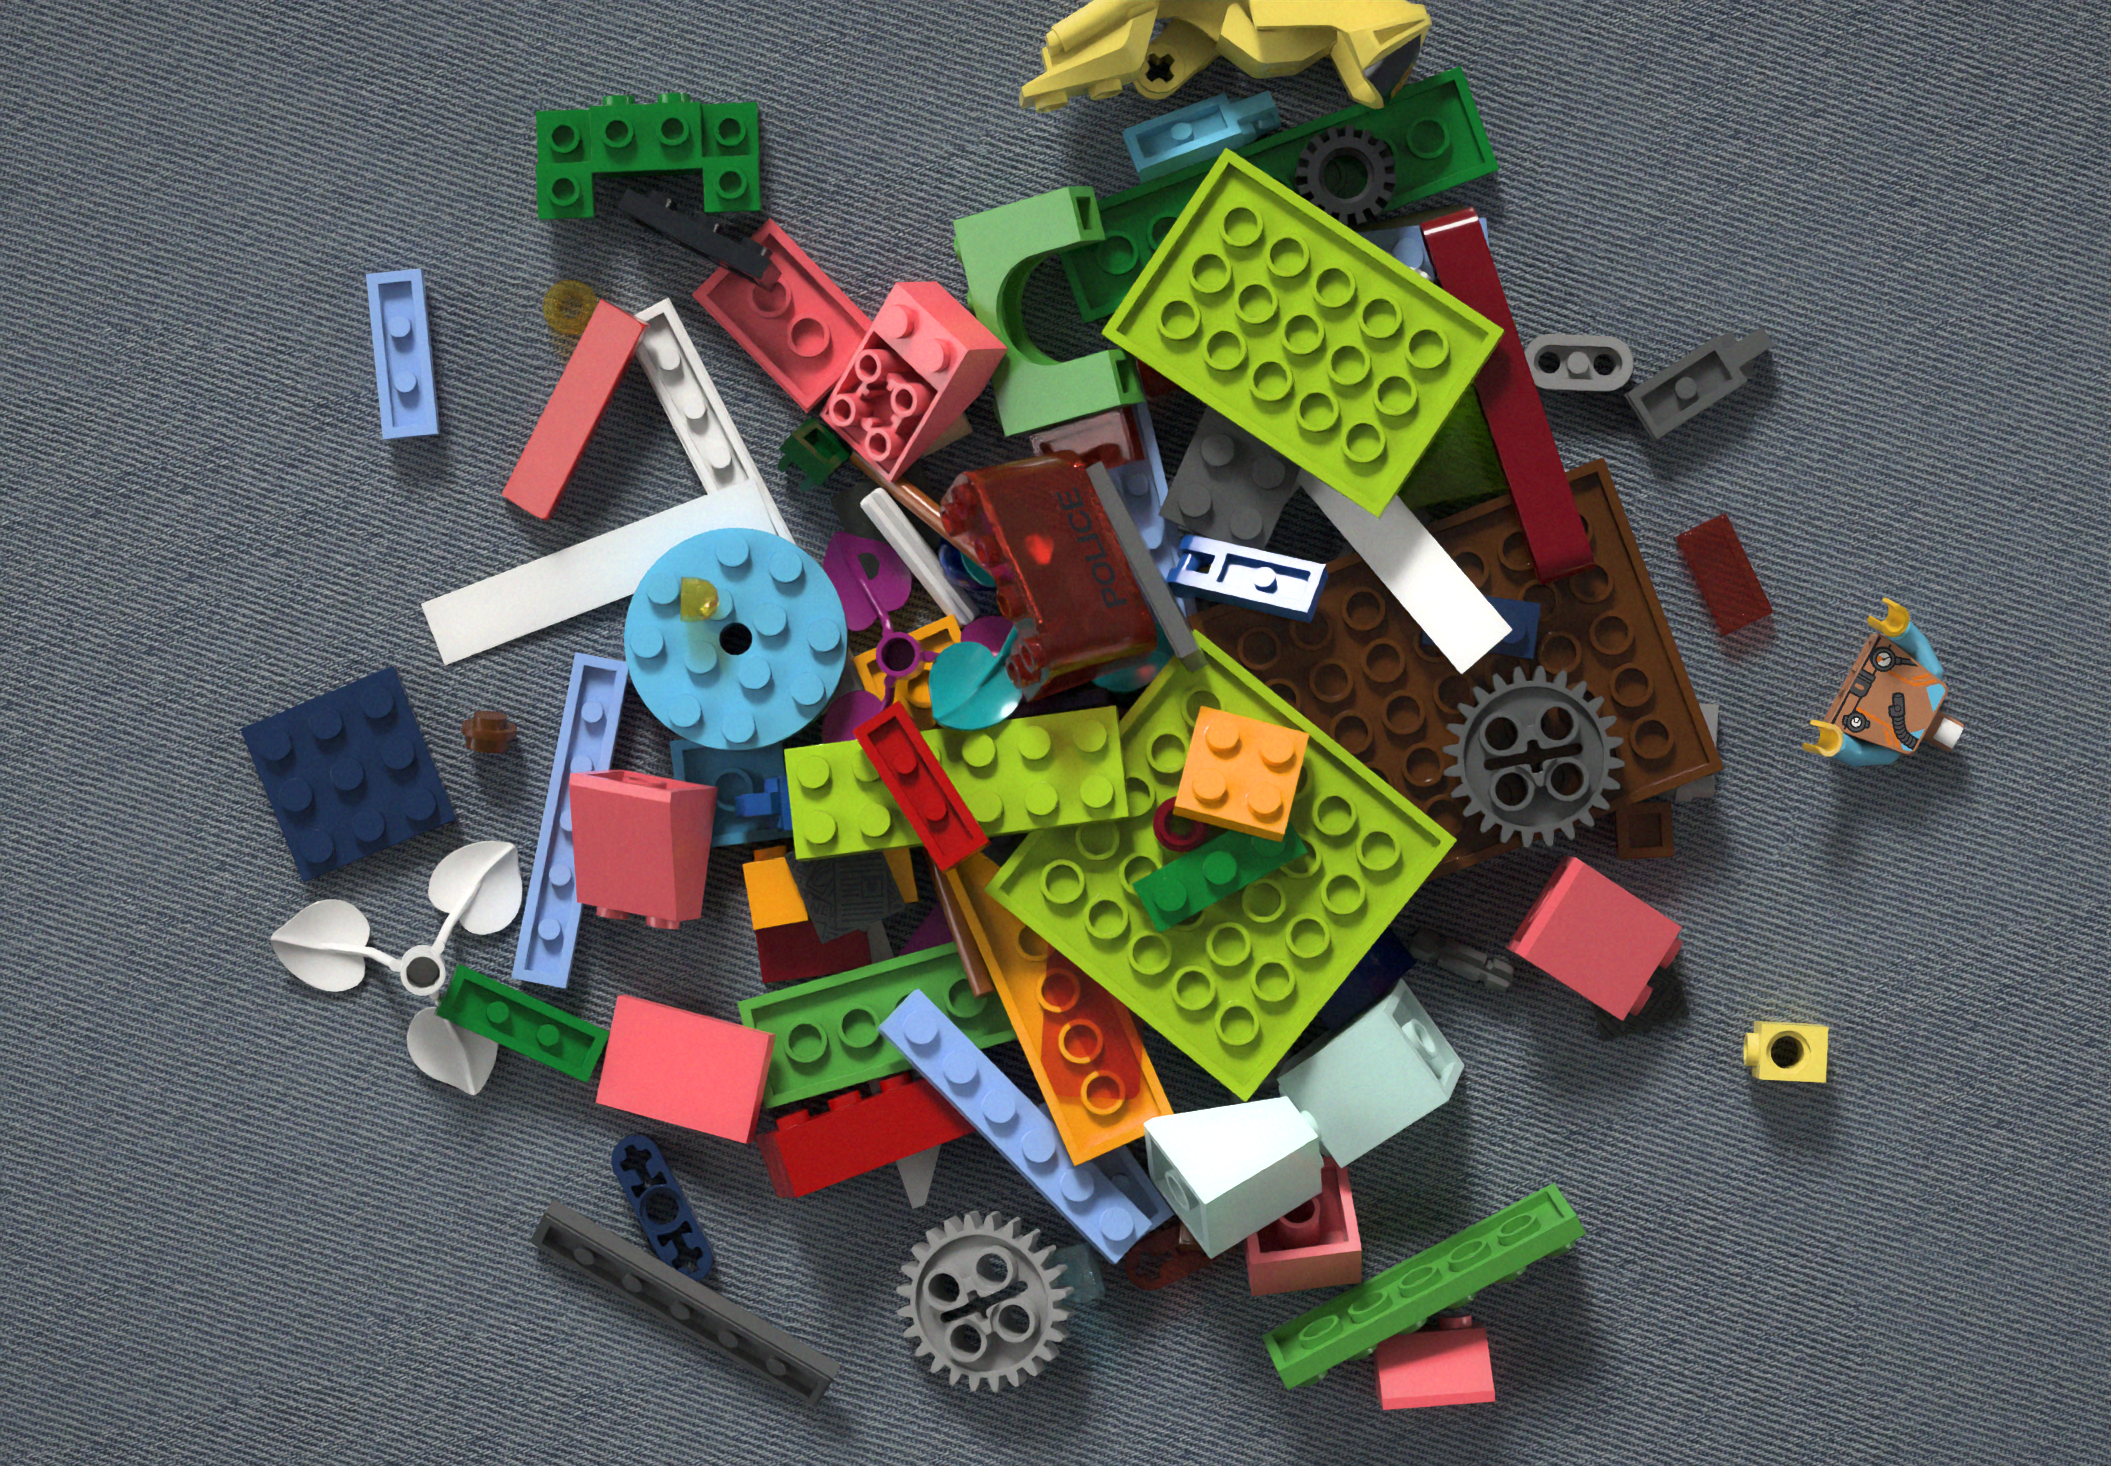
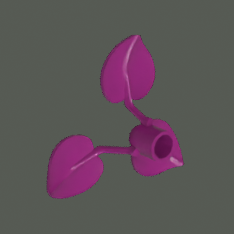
M842 531L835 532L828 544L823 561V570L834 585L842 602L849 630L860 632L871 627L877 619L881 622L884 638H882L877 646L876 661L880 669L887 675L884 679L885 695L882 702L871 692L858 690L840 696L831 704L823 721V744L857 740L852 730L893 704L898 680L906 681L917 677L924 669L925 664L933 663L940 654L933 651H925L922 644L909 634L894 632L891 619L887 613L897 611L906 604L912 591L913 581L911 570L894 548L883 542L857 537ZM861 553H872L880 562L878 575L871 580L868 579L857 557ZM986 616L976 619L965 626L961 633L960 641L982 644L990 650L995 658L1016 620L1003 616ZM1027 626L1023 629L1017 643L1029 631ZM1048 643L1020 674L1024 683L1020 702L1026 699L1057 664L1056 654Z

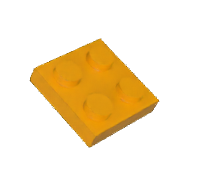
M1200 706L1172 814L1282 843L1309 733Z

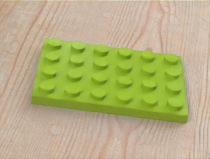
M1225 148L1101 334L1380 520L1506 332L1245 159Z

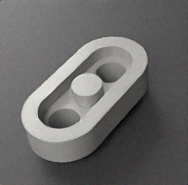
M1545 334L1535 338L1524 350L1536 388L1544 391L1608 393L1623 386L1633 371V357L1630 349L1624 342L1611 336ZM1550 353L1557 358L1558 368L1554 373H1545L1540 369L1538 361L1542 354ZM1605 355L1612 360L1613 370L1609 375H1600L1595 371L1594 360L1597 356Z

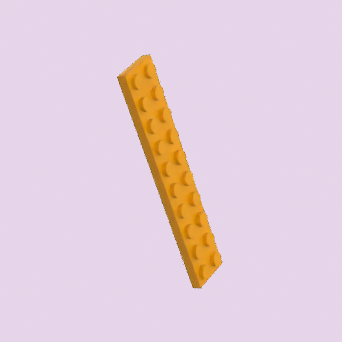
M953 614L908 633L922 644L925 651L941 653L948 646L961 642V631ZM876 647L853 657L852 660L865 690L877 696L882 702L885 695L884 679L887 674L877 664ZM932 662L926 663L924 669L917 677L906 681L898 680L896 684L893 704L898 700L903 704L919 731L943 728L932 717L928 687ZM978 852L946 873L1074 1167L1144 1137L1143 1123L1151 1118L1173 1115L1174 1113L1126 1005L984 891L985 887L1001 868Z

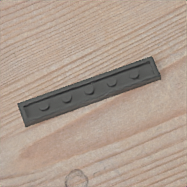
M554 1199L545 1211L530 1240L538 1248L813 1407H817L841 1367L837 1362Z

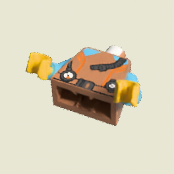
M1885 597L1881 601L1888 606L1889 611L1886 619L1881 622L1872 616L1867 618L1868 625L1885 634L1886 637L1880 633L1870 634L1823 721L1813 719L1810 722V725L1817 726L1820 730L1819 741L1815 745L1803 743V750L1831 757L1853 767L1890 765L1900 755L1912 756L1922 739L1947 753L1954 747L1962 733L1964 724L1938 710L1949 690V687L1941 681L1943 668L1926 637L1910 621L1909 612L1905 607Z

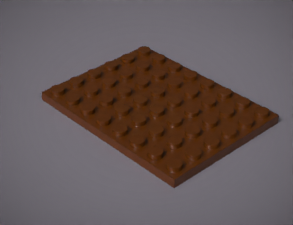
M1604 457L1565 472L1595 562L1594 569L1541 586L1533 568L1509 494L1424 526L1482 595L1541 603L1532 660L1486 653L1461 674L1438 646L1421 644L1422 627L1358 552L1324 564L1328 572V578L1311 623L1224 603L1187 616L1192 631L1194 629L1199 631L1457 839L1422 884L1522 846L1520 831L1514 830L1506 843L1499 842L1501 826L1496 823L1486 832H1480L1479 826L1484 815L1480 811L1468 817L1462 815L1464 808L1470 800L1467 795L1451 798L1449 793L1461 784L1459 777L1443 776L1442 772L1448 767L1457 764L1456 757L1441 752L1442 747L1458 744L1459 737L1451 734L1446 729L1447 724L1464 725L1466 721L1457 710V705L1462 703L1473 708L1478 705L1471 690L1475 686L1483 689L1488 694L1493 693L1491 676L1494 674H1498L1508 686L1512 684L1513 668L1516 667L1521 668L1526 681H1532L1536 667L1543 666L1546 673V682L1550 683L1563 670L1567 672L1565 688L1571 690L1581 681L1587 682V687L1582 698L1586 702L1600 696L1605 699L1601 707L1596 711V714L1599 718L1616 716L1617 720L1605 731L1607 737L1623 738L1624 743L1610 749V757L1624 761L1625 766L1609 769L1608 777L1619 783L1620 788L1617 790L1602 789L1600 795L1607 801L1610 808L1602 810L1591 806L1588 811L1593 819L1724 769ZM1551 708L1543 714L1541 729L1545 736L1552 740H1561L1568 734L1570 720L1564 711L1558 708ZM1496 718L1487 725L1485 738L1492 748L1506 750L1514 742L1515 730L1509 721L1503 718ZM1528 741L1527 751L1524 753L1488 759L1484 762V768L1486 770H1495L1528 764L1532 769V773L1539 772V762L1580 754L1582 746L1575 743L1539 750L1534 746V741ZM1568 763L1559 764L1551 774L1553 789L1563 796L1573 794L1580 785L1578 770ZM1507 773L1498 779L1495 793L1503 804L1513 806L1523 799L1525 785L1518 775ZM1578 820L1572 822L1573 827L1582 824ZM1560 829L1554 830V834L1561 832ZM1534 832L1532 842L1542 839L1539 832Z

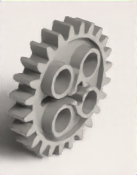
M977 1210L965 1215L964 1225L955 1215L944 1221L945 1231L936 1226L925 1233L929 1244L921 1241L911 1248L912 1253L919 1261H909L901 1267V1270L913 1279V1281L906 1282L896 1289L897 1293L910 1298V1303L897 1310V1314L903 1317H912L914 1325L909 1327L903 1335L904 1337L920 1336L923 1342L914 1354L916 1357H920L931 1352L935 1356L930 1370L933 1374L945 1366L951 1368L949 1383L951 1385H955L966 1375H969L970 1389L974 1392L984 1386L987 1378L993 1392H998L1004 1388L1007 1378L1014 1387L1020 1386L1027 1381L1026 1371L1035 1377L1045 1370L1042 1359L1052 1361L1060 1354L1057 1346L1052 1341L1062 1342L1070 1335V1332L1058 1323L1075 1315L1074 1309L1061 1304V1299L1073 1293L1074 1287L1059 1285L1057 1277L1066 1272L1068 1267L1067 1265L1051 1266L1048 1260L1056 1251V1246L1051 1245L1040 1250L1036 1243L1041 1231L1037 1228L1025 1236L1021 1235V1218L1019 1217L1012 1219L1005 1227H1002L1000 1211H994L987 1215L984 1225ZM991 1253L999 1255L1006 1262L1008 1269L1006 1278L999 1277L991 1269L989 1263ZM943 1273L951 1275L959 1285L958 1298L949 1295L944 1290L942 1285ZM1019 1281H1025L1028 1285L1027 1290L1009 1295L992 1306H982L952 1321L944 1319V1312L962 1307L979 1296H989ZM1012 1305L1020 1306L1027 1312L1030 1320L1029 1329L1021 1328L1014 1322L1011 1314ZM965 1324L977 1329L982 1341L981 1348H975L968 1344L963 1333Z

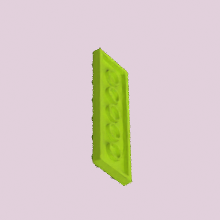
M1116 706L1004 720L996 726L979 731L965 732L948 728L920 731L988 838L1131 819L1119 714ZM857 740L784 749L797 861L804 862L924 846Z

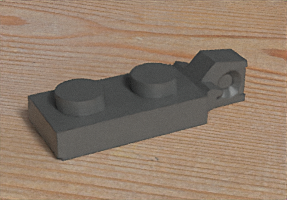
M1763 327L1738 342L1730 331L1721 337L1717 335L1626 393L1623 397L1651 441L1654 442L1747 383V379L1757 373L1750 360L1774 346Z

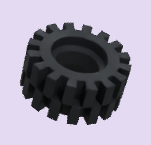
M1345 125L1344 128L1338 129L1334 126L1326 129L1320 135L1317 134L1310 140L1306 148L1303 149L1295 169V191L1298 192L1299 196L1348 228L1355 229L1356 226L1362 224L1365 226L1372 222L1389 203L1393 195L1394 186L1396 185L1395 161L1393 155L1390 156L1387 152V145L1382 139L1378 141L1372 136L1373 132L1365 128L1363 131L1357 130L1353 125ZM1351 157L1359 161L1364 167L1367 182L1364 190L1358 196L1350 199H1341L1335 197L1327 190L1323 174L1325 167L1335 158Z

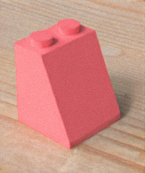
M622 769L570 773L569 793L577 903L597 906L596 915L605 918L627 920L630 913L647 916L646 925L663 929H679L680 921L700 919L719 787Z
M1563 855L1505 948L1623 1021L1628 1012L1637 1016L1646 1004L1653 991V988L1647 985V982L1657 966L1666 969L1677 955L1683 942L1676 938L1682 927L1576 857Z

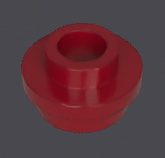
M1177 796L1165 800L1155 812L1153 818L1154 834L1161 845L1171 851H1191L1204 841L1209 830V824L1191 819L1192 828L1187 834H1175L1170 828V820L1174 816L1172 813Z

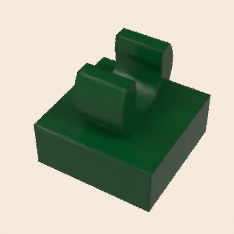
M812 416L795 430L779 448L785 455L778 463V470L783 473L795 463L807 474L806 479L799 486L801 491L806 492L814 485L818 484L821 486L845 464L851 457L852 452Z

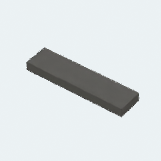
M1102 461L1085 469V474L1083 475L1178 659L1186 670H1190L1191 673L1208 665L1209 662L1113 477Z

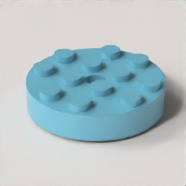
M723 528L707 531L680 542L668 550L650 567L634 592L625 621L624 647L628 670L638 694L654 716L665 726L684 739L705 748L725 752H752L767 749L792 739L813 724L833 700L845 672L848 659L849 636L846 615L837 591L825 571L811 556L788 540L765 531L748 528ZM744 625L752 634L750 648L740 655L726 653L723 649L721 635L724 636L725 632L732 627Z

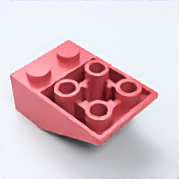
M937 281L896 282L819 416L889 483H895L983 392L1008 348Z

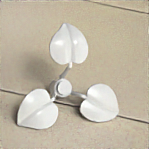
M482 841L464 846L447 855L432 873L428 895L436 908L450 913V915L445 920L432 946L418 945L412 947L404 954L402 960L395 959L375 948L365 947L370 936V927L366 917L354 905L337 899L321 900L305 907L272 934L271 945L280 961L291 973L315 988L337 992L357 986L365 974L364 957H369L390 967L392 971L400 972L401 981L408 991L420 996L429 995L438 1006L443 995L439 989L443 985L446 976L445 962L441 953L457 921L459 920L462 926L471 933L486 935L501 931L511 923L518 913L523 891L518 850L509 842ZM437 1007L422 1009L412 1019L407 1034V1048L414 1063L430 1077L455 1086L470 1095H476L485 1085L494 1067L498 1043L434 1015Z

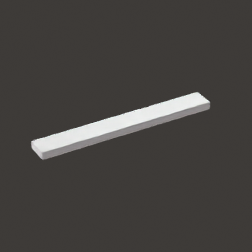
M667 298L634 315L651 324L636 352V356L707 494L755 477L777 536L797 546L671 300ZM727 525L728 528H737V526ZM850 647L848 648V659L841 684L833 700L821 715H825L831 704L840 696L852 691H866L852 660L854 655Z

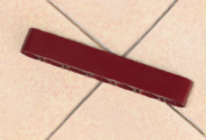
M1471 206L1420 223L1419 228L1438 287L1506 332L1471 385L1540 585L1543 586L1594 569L1595 562L1474 207Z

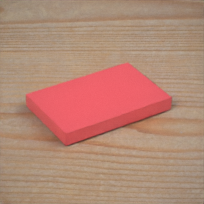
M769 218L749 239L763 245L772 252L769 260L782 273L772 293L719 267L692 296L789 396L809 414L834 390L873 322Z
M626 994L618 995L595 1103L741 1143H752L755 1137L776 1034Z

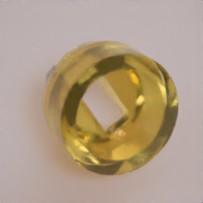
M681 577L680 622H699L709 619L718 608L719 595L717 589L708 580L698 577Z

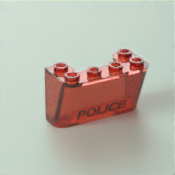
M1069 448L966 471L957 475L940 501V520L949 537H956L964 545L974 542L975 553L980 565L985 570L990 569L998 587L996 598L999 609L1007 621H1013L1019 635L1012 644L1011 656L1006 658V670L1013 686L1016 689H1022L1028 703L1148 660L1157 647L1155 624L1081 458L1074 450Z

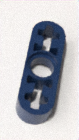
M640 1133L626 1136L615 1146L611 1156L612 1168L660 1261L696 1282L701 1280L709 1272L714 1261V1250L657 1141L646 1134ZM634 1144L638 1151L648 1149L651 1152L652 1157L645 1163L651 1178L653 1179L659 1172H662L667 1181L653 1184L641 1196L634 1189L635 1185L644 1183L639 1170L636 1168L627 1170L622 1162L629 1156L627 1146ZM656 1193H668L676 1199L679 1211L676 1219L672 1222L660 1224L650 1218L647 1212V1203L650 1197ZM684 1221H688L692 1228V1231H685L681 1234L686 1245L690 1249L699 1246L703 1252V1255L697 1260L699 1269L691 1272L687 1265L678 1268L674 1263V1259L680 1254V1249L674 1237L665 1245L659 1236L675 1231Z

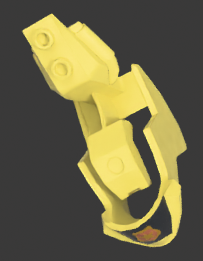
M1094 0L1050 28V32L1045 36L1046 47L1042 48L1041 51L1046 72L1021 87L1019 103L1021 109L1035 106L1037 113H1045L1067 106L1069 104L1068 98L1089 93L1091 100H1101L1122 93V85L1132 83L1140 74L1155 19L1179 18L1191 23L1216 41L1215 50L1248 75L1257 79L1296 75L1321 58H1330L1351 99L1364 106L1379 109L1384 108L1402 88L1412 72L1432 22L1424 5L1409 3L1405 0Z

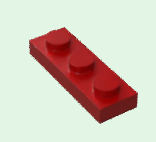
M899 700L852 730L857 741L943 874L948 873L992 844Z

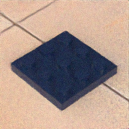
M396 666L386 668L240 729L303 882L310 881L459 819Z

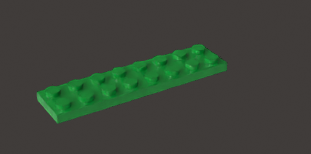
M1461 66L1402 87L1384 108L1373 109L1359 103L1232 150V152L1298 194L1295 191L1294 185L1296 165L1303 149L1306 148L1313 137L1324 133L1326 129L1334 126L1338 129L1344 128L1345 125H1353L1355 129L1361 131L1365 128L1373 132L1372 136L1378 141L1382 139L1387 145L1386 150L1390 156L1393 155L1395 161L1394 171L1397 174L1393 195L1385 209L1378 216L1493 174L1499 170ZM1220 155L1096 201L1106 240L1058 254L1084 325L1115 313ZM1338 157L1325 167L1323 179L1327 190L1332 195L1341 199H1350L1358 196L1364 190L1367 175L1362 164L1356 159Z

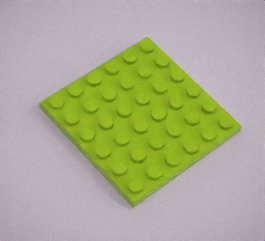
M1194 629L1193 634L1209 664L1191 673L1190 670H1186L1175 653L1119 722L1131 819L1030 832L985 887L984 891L1246 1102L1457 839L1199 631ZM1200 706L1309 733L1289 814V819L1307 853L1158 933L1132 884L1191 852H1174L1161 845L1154 834L1153 818L1157 808L1165 800L1178 794ZM1174 815L1170 820V828L1177 835H1185L1191 830L1192 821L1189 818ZM1209 824L1207 836L1198 847L1231 829Z

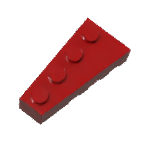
M907 1071L880 1081L881 1091L861 1097L859 1090L843 1094L827 1101L830 1109L810 1116L807 1109L786 1115L776 1120L777 1128L757 1134L755 1137L776 1196L778 1198H798L977 1130L923 1076L913 1079L911 1072Z

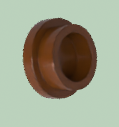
M477 711L474 713L473 719H467L462 722L461 733L466 736L465 746L471 750L483 753H504L510 749V740L516 738L517 727L507 722V715L503 713Z

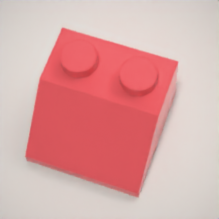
M1332 1156L1322 1157L1324 1167L1321 1168L1322 1193L1243 1240L1252 1297L1361 1283L1362 1248L1347 1165L1340 1168Z
M1471 1314L1438 1316L1439 1325L1422 1326L1418 1330L1406 1335H1398L1396 1333L1377 1343L1378 1346L1373 1351L1376 1396L1382 1409L1391 1410L1495 1402L1486 1328L1482 1322H1472Z

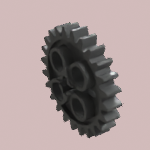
M1543 666L1536 667L1532 681H1526L1521 668L1516 667L1513 668L1512 684L1508 686L1498 674H1494L1491 676L1493 693L1488 694L1483 689L1475 686L1471 690L1478 705L1475 708L1462 703L1457 705V710L1466 719L1464 725L1447 724L1446 729L1451 734L1459 737L1456 745L1442 747L1441 752L1456 757L1457 763L1443 770V776L1459 777L1461 782L1449 795L1451 798L1468 796L1470 802L1462 812L1464 817L1474 815L1479 811L1484 815L1479 826L1480 832H1486L1495 823L1500 825L1499 842L1506 843L1514 830L1520 831L1522 847L1529 848L1534 832L1540 833L1546 847L1553 846L1555 829H1560L1568 840H1572L1575 838L1573 821L1578 820L1585 826L1592 827L1595 824L1588 809L1591 806L1602 810L1610 808L1607 801L1600 795L1602 789L1617 790L1620 788L1619 783L1608 777L1609 769L1625 766L1624 761L1610 757V749L1624 743V740L1620 737H1607L1605 731L1615 723L1617 718L1616 716L1598 717L1596 711L1605 700L1602 696L1588 702L1582 698L1586 691L1587 682L1581 681L1571 690L1565 688L1567 680L1566 671L1561 670L1555 676L1553 682L1550 683L1546 682V673ZM1558 708L1568 715L1570 729L1568 734L1561 740L1549 739L1542 732L1541 718L1548 709ZM1503 718L1513 725L1515 739L1513 744L1506 750H1496L1487 743L1485 730L1493 719ZM1528 741H1534V746L1539 750L1575 743L1582 746L1580 754L1539 762V772L1532 773V769L1528 764L1495 770H1486L1484 768V762L1488 759L1524 753L1527 751ZM1562 763L1573 765L1580 775L1578 789L1568 796L1557 793L1551 784L1553 770ZM1507 773L1518 775L1525 785L1523 799L1513 806L1503 804L1495 793L1498 779Z

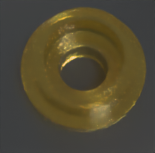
M563 280L553 285L546 293L543 301L544 317L555 331L564 335H578L585 331L598 305V300L592 289L583 282ZM568 298H576L581 303V311L574 318L564 317L561 311L563 302Z

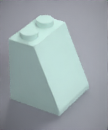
M1400 977L1286 1061L1276 1080L1279 1082L1278 1089L1281 1097L1287 1096L1300 1113L1306 1110L1315 1119L1322 1133V1140L1319 1141L1320 1152L1326 1157L1332 1156L1340 1168H1343L1447 1102L1464 1068V1063Z
M1287 1096L1155 1117L1143 1123L1150 1180L1210 1259L1322 1193L1321 1168L1324 1167V1162L1319 1153V1141L1322 1140L1321 1130L1312 1115L1306 1110L1300 1113Z

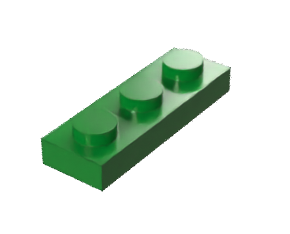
M1289 818L1282 843L1229 830L1134 882L1132 886L1158 933H1161L1307 853V850Z
M460 964L456 965L434 1015L584 1083L588 1082L610 1034L608 1031Z

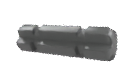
M1417 927L1408 945V952L1411 955L1427 962L1429 959L1435 960L1434 965L1475 983L1477 980H1481L1484 987L1498 993H1505L1508 989L1515 970L1511 965L1495 958L1493 961L1487 960L1488 955L1447 937L1445 940L1439 939L1440 934L1424 927Z

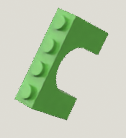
M1067 186L953 221L956 233L954 249L958 260L964 266L969 286L967 303L970 312L1008 348L991 377L995 393L993 400L994 414L999 424L1003 426L1005 437L1031 434L1145 402L1135 358L1126 350H1106L1071 361L1060 362L1046 356L1034 345L1026 332L1022 319L1021 300L1023 290L1029 276L1041 262L1053 255L1106 240L1093 186Z

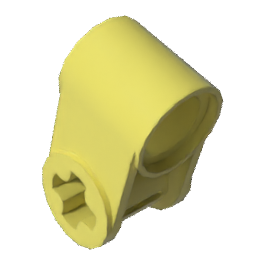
M1174 18L1163 29V32L1148 44L1140 74L1133 81V85L1138 93L1147 99H1166L1173 95L1198 71L1204 70L1221 55L1215 50L1216 41L1191 23ZM1151 61L1156 66L1166 62L1170 66L1166 75L1169 82L1166 83L1161 78H1157L1153 82L1147 79L1146 76L1150 68L1148 62Z

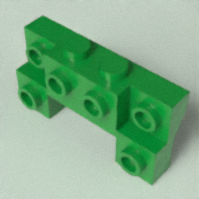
M665 93L657 95L658 103L635 104V96L613 95L602 97V106H589V109L536 111L538 220L541 223H552V220L582 218L585 221H596L595 177L596 179L702 174L704 211L707 216H718V213L727 212L762 214L758 103L701 104L700 101L691 102V97L688 93Z

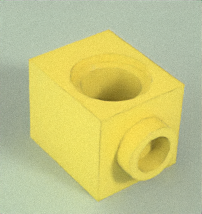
M1754 1021V1033H1746L1744 1038V1065L1752 1066V1076L1761 1080L1826 1083L1829 1027L1821 1024ZM1791 1036L1798 1047L1797 1056L1791 1064L1782 1067L1777 1066L1772 1060L1771 1048L1777 1039Z

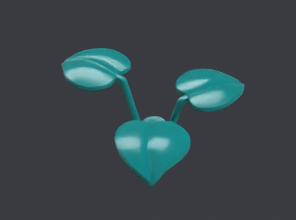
M990 485L979 494L967 514L964 526L1019 569L1018 577L1013 582L1015 586L1020 587L1016 598V608L1019 615L995 658L984 645L967 641L954 643L937 656L931 667L928 681L933 719L945 728L968 732L996 726L1011 716L1022 698L1024 683L1021 676L1015 670L1003 664L1010 656L1023 629L1028 623L1036 625L1047 624L1053 621L1059 613L1063 614L1075 639L1079 643L1087 645L1082 654L1081 664L1087 677L1100 688L1107 687L1108 692L1126 694L1133 693L1150 685L1175 654L1163 628L1146 615L1132 608L1120 605L1111 608L1103 606L1091 613L1087 624L1088 634L1085 633L1072 610L1073 602L1070 599L1064 598L1066 583L1063 576L1056 569L1046 566L1053 549L1052 537L1046 524L1030 509L1012 501ZM960 551L962 563L974 580L986 587L1002 585Z

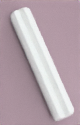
M880 487L868 494L861 501V508L946 616L953 614L960 629L975 620L980 614L979 608L887 491Z

